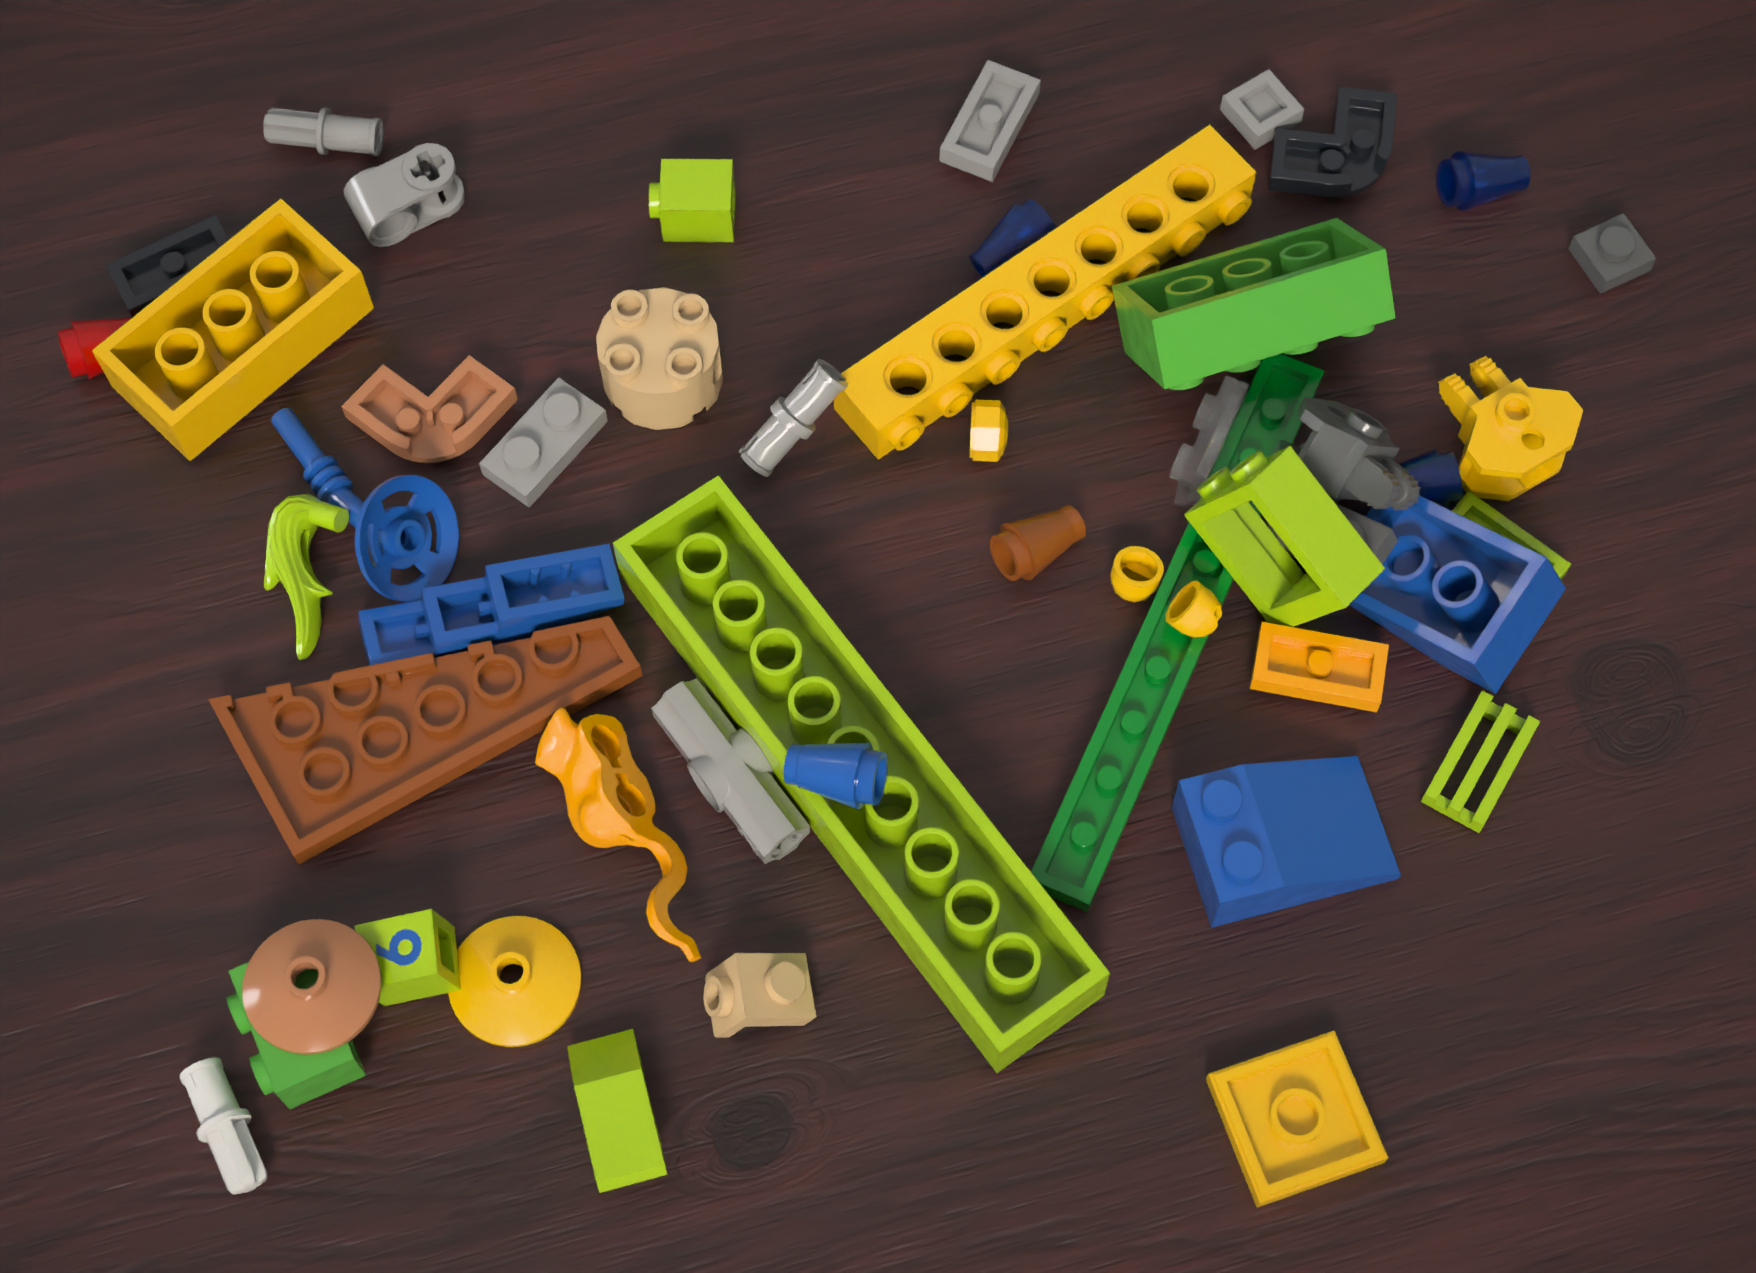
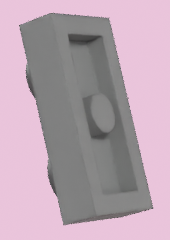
M987 60L940 147L939 161L993 182L1040 94L1041 80Z
M558 377L479 463L482 475L530 508L608 422L606 410Z

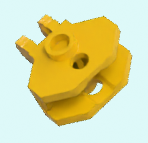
M1484 356L1469 364L1472 381L1480 389V392L1485 397L1484 399L1479 400L1471 388L1466 386L1464 380L1457 376L1456 373L1438 382L1439 393L1445 405L1449 406L1450 411L1462 425L1458 437L1465 446L1455 479L1466 493L1470 491L1478 498L1511 501L1559 473L1566 452L1571 450L1574 444L1583 409L1568 391L1528 387L1521 378L1511 383L1502 370L1497 368L1496 363L1491 358Z

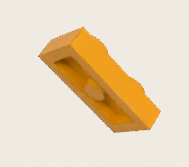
M1261 622L1250 689L1377 712L1382 700L1389 644Z

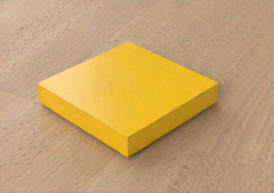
M1335 1031L1207 1075L1206 1082L1257 1208L1385 1163L1388 1159Z

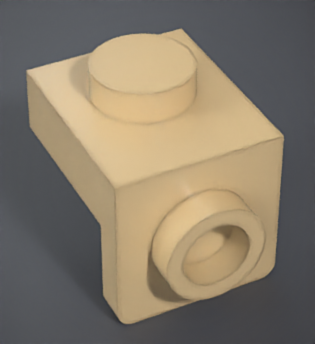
M735 953L706 974L703 1000L706 1012L711 1016L713 1032L716 1038L731 1037L744 1027L804 1026L817 1017L806 953Z

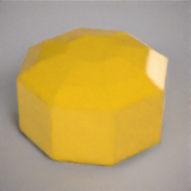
M975 400V403L972 402L970 458H973V461L998 462L1004 453L1008 440L1006 410L999 400Z

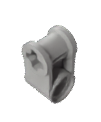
M425 143L380 166L363 170L353 176L344 188V197L368 241L373 246L387 247L399 243L410 234L434 222L455 214L464 203L465 190L462 181L455 174L456 165L453 155L449 150L439 144ZM423 160L427 161L430 171H424L422 166ZM442 190L446 198L445 202H441L438 192Z

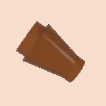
M1066 505L1055 511L1004 523L1000 526L999 533L990 539L991 555L996 566L1007 579L1011 581H1016L1020 578L1032 580L1071 545L1086 536V527L1079 512L1071 505Z

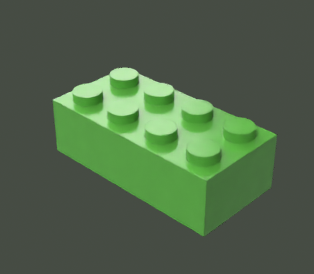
M1338 218L1112 285L1124 352L1161 387L1172 390H1185L1196 387L1203 382V377L1219 372H1244L1254 369L1261 364L1262 359L1281 353L1289 355L1307 353L1314 350L1318 346V342L1336 336H1362L1372 332L1375 329V324L1396 318L1386 249Z

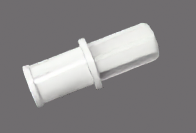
M217 1057L207 1058L184 1069L180 1073V1080L186 1087L201 1125L196 1134L201 1142H208L228 1191L232 1194L247 1193L256 1189L257 1186L267 1179L266 1168L247 1126L252 1117L247 1109L239 1107L223 1070L224 1067L221 1059Z

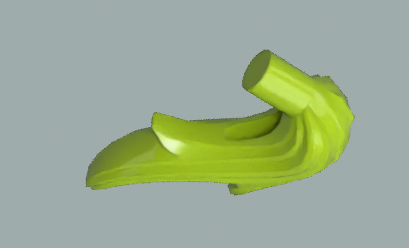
M310 494L288 496L274 508L268 525L264 587L267 591L273 589L280 582L289 595L296 622V653L299 660L308 658L316 647L322 625V597L333 594L332 591L319 582L313 573L309 554L311 540L318 526L340 533L349 522V512L347 509L323 502Z

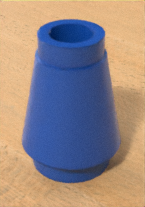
M871 743L791 744L784 763V781L786 784L797 785L799 788L858 810L864 804L875 806L879 804L884 793L888 773L886 752L873 750Z

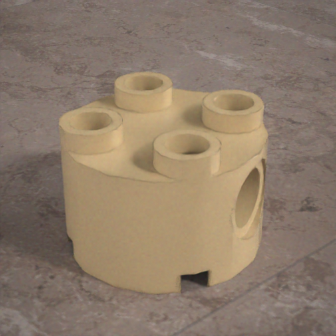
M665 287L639 291L625 290L618 293L611 302V309L604 315L596 335L598 360L605 394L611 404L613 402L621 410L622 416L634 425L662 430L680 428L693 422L694 414L700 412L705 406L707 412L716 402L723 383L717 324L709 312L707 302L699 295L688 294Z

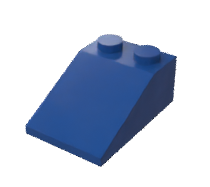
M1419 496V502L1409 507L1408 510H1393L1390 507L1388 509H1373L1372 506L1365 517L1392 528L1398 542L1382 564L1385 569L1349 605L1442 666L1496 694L1566 590L1548 558L1422 496Z
M1358 756L1242 764L1179 780L1171 808L1211 928L1399 879L1401 875Z

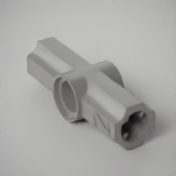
M697 678L687 682L681 681L663 693L662 698L651 708L653 717L688 762L687 768L692 779L710 805L719 813L723 810L726 812L740 834L744 836L755 854L760 857L764 864L773 860H780L795 850L799 843L810 834V825L774 780V773L769 761L750 734L742 728L738 730L734 728L720 706L711 698L706 688L702 686Z

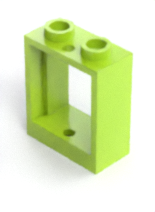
M1291 446L1268 457H1265L1261 450L1244 459L1232 471L1228 467L1220 469L1197 488V492L1202 498L1184 514L1268 623L1294 627L1346 608L1385 569ZM1249 501L1253 502L1256 508L1260 511L1263 517L1267 520L1270 526L1274 529L1277 535L1281 538L1284 544L1288 547L1291 553L1295 556L1298 562L1305 569V571L1307 572L1306 574L1303 573V571L1299 568V566L1292 559L1289 553L1281 545V543L1278 541L1275 535L1271 532L1268 526L1264 523V521L1260 518L1257 512L1250 505Z

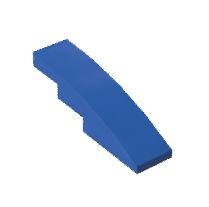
M603 544L485 565V575L482 578L422 588L421 600L358 611V623L368 666L428 653H433L434 657L464 652L468 651L467 645L492 641L493 645L531 638L534 631L572 624L623 605L625 598L610 544Z

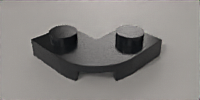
M1339 87L1335 100L1332 134L1276 128L1272 144L1268 190L1339 198L1352 196L1370 188L1384 173L1392 151L1397 93Z

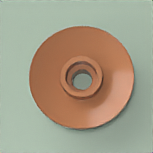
M310 919L290 924L269 936L253 954L246 968L242 986L245 1012L259 1035L278 1049L301 1055H314L332 1051L355 1038L373 1017L382 989L380 965L367 941L355 930L344 924L323 919ZM307 969L317 970L319 976L315 985L308 989L296 987V978L302 971Z

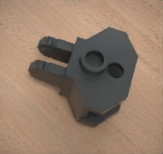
M1304 397L1298 407L1299 420L1313 431L1307 441L1300 446H1294L1288 441L1279 440L1273 450V454L1291 446L1335 503H1340L1341 499L1361 500L1362 502H1368L1367 506H1373V509H1388L1390 507L1393 510H1408L1409 507L1419 502V490L1421 489L1418 486L1419 481H1416L1414 479L1415 476L1409 475L1406 469L1393 460L1400 448L1391 442L1389 430L1381 422L1361 410L1353 409L1337 401Z

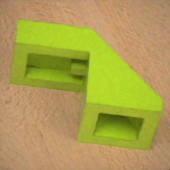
M630 1029L567 1046L574 1089L599 1193L667 1175L659 1132L646 1087L634 1030Z

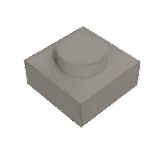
M1269 69L1223 95L1220 106L1221 112L1254 150L1273 140L1276 128L1291 129L1300 124L1304 113V108Z

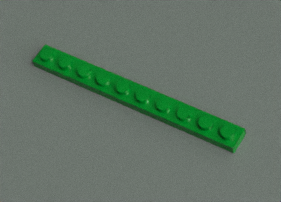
M1283 354L1262 359L1210 476L1224 467H1228L1232 471L1244 459L1261 450L1265 457L1272 455L1279 440H1285L1294 445L1303 424L1299 420L1298 407L1304 397H1315L1324 370ZM1249 501L1250 505L1261 518L1262 514L1260 513V511L1256 508L1252 501ZM1190 522L1186 527L1031 870L1033 876L1050 897L1087 913L1210 636L1192 638L1182 634L1166 622L1167 609L1177 593L1192 581H1198L1211 590L1220 601L1221 606H1223L1234 581L1233 577Z

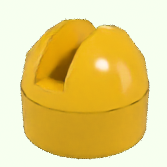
M1130 546L1122 549L1117 553L1110 573L1111 584L1115 593L1122 599L1131 602L1147 600L1156 592L1160 585L1164 572L1163 563L1156 553L1145 547Z
M1192 581L1185 585L1174 597L1167 609L1165 619L1168 624L1182 634L1192 638L1206 637L1212 634L1218 627V620L1222 617V606L1211 590L1198 581Z

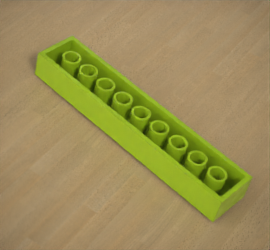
M719 475L613 542L621 578L712 698L717 702L737 730L740 728L744 729L755 740L772 767L774 780L810 825L811 829L996 1073L1000 1072L1104 996L1110 972ZM871 743L873 750L886 752L888 773L881 801L876 806L864 804L858 810L799 788L797 785L786 784L784 781V763L791 744Z

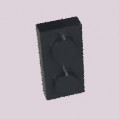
M214 215L106 264V267L131 316L134 317L225 244L229 238L217 216Z

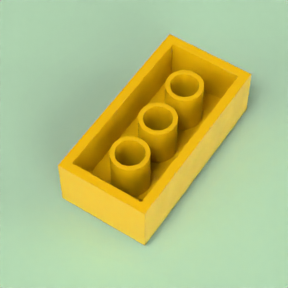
M279 199L95 347L92 352L111 386L189 461H192L371 312L374 306L361 270L287 203Z

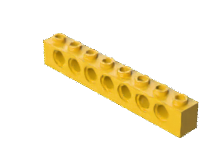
M1208 125L842 372L841 375L846 379L845 382L848 383V386L834 399L835 411L878 460L893 449L901 451L908 448L919 439L925 427L943 415L945 417H952L959 413L970 402L973 394L991 382L996 385L1007 380L1018 369L1021 361L1037 350L1046 352L1055 347L1064 338L1068 329L1085 317L1088 320H1092L1100 316L1114 300L1112 285L1158 272L1160 266L1178 254L1183 257L1194 251L1202 243L1206 234L1220 224L1231 225L1239 220L1251 205L1252 200L1250 198L1256 171L1211 125ZM1181 198H1191L1196 201L1189 202L1182 200ZM1143 228L1150 230L1151 232L1141 233L1134 229ZM1098 259L1106 262V264L1096 265L1088 262V260ZM1055 291L1061 295L1049 297L1040 292ZM1005 322L1015 327L999 329L993 326V324ZM958 354L968 359L961 362H952L944 357ZM902 387H914L920 390V392L913 395H903L896 392V390Z

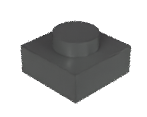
M1624 213L1573 236L1568 250L1600 294L1651 271L1657 259Z

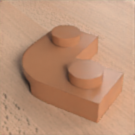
M468 355L429 397L382 364L341 407L349 421L394 454L414 462L436 463L455 458L472 448L511 408L518 398L516 390L512 385Z

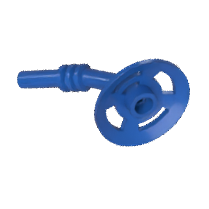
M283 408L276 412L271 422L305 469L303 478L310 485L311 490L318 496L319 500L348 510L349 523L355 528V551L358 564L370 586L386 598L411 602L421 599L422 588L442 585L453 568L459 545L458 521L453 505L446 493L436 483L427 478L417 475H399L379 484L363 502L352 491L353 483L346 476L342 467L338 466L337 460L333 456H325L291 408ZM398 491L414 493L406 507L392 506L384 510L382 500ZM430 510L434 517L437 533L435 552L430 551L432 531L426 515ZM369 553H370V555H371L372 560L374 561L373 564H372L371 559H370V557H369ZM414 564L422 573L417 579L407 584L396 585L391 583V569H405Z

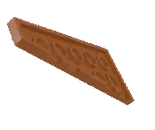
M610 616L534 631L531 638L497 645H493L492 641L467 645L468 651L440 657H434L433 653L336 672L333 673L329 680L292 687L291 683L288 682L266 687L267 692L238 699H233L231 695H226L208 700L293 857L300 865L542 732L558 708L566 709L569 716L642 677L640 664Z

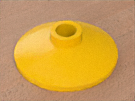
M527 916L499 918L482 925L472 932L457 950L461 990L450 992L448 996L459 1021L477 1038L503 1047L530 1045L556 1032L575 1009L582 985L579 959L570 941L551 924ZM511 964L521 966L523 968V975L517 982L506 984L500 981V973L503 968Z

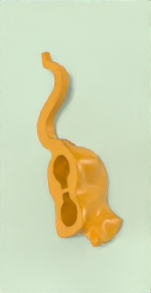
M558 708L549 720L540 738L535 759L536 765L560 780L564 788L569 819L575 832L584 842L598 848L631 845L646 847L651 850L660 864L663 877L652 889L647 900L646 915L649 925L660 938L679 946L689 962L697 961L701 956L695 940L678 930L668 914L670 900L680 890L686 879L688 868L685 857L677 843L666 833L656 828L652 822V817L656 810L655 800L647 778L636 766L632 758L627 735L622 724L615 717L600 714L585 717L577 724L572 721L566 709Z

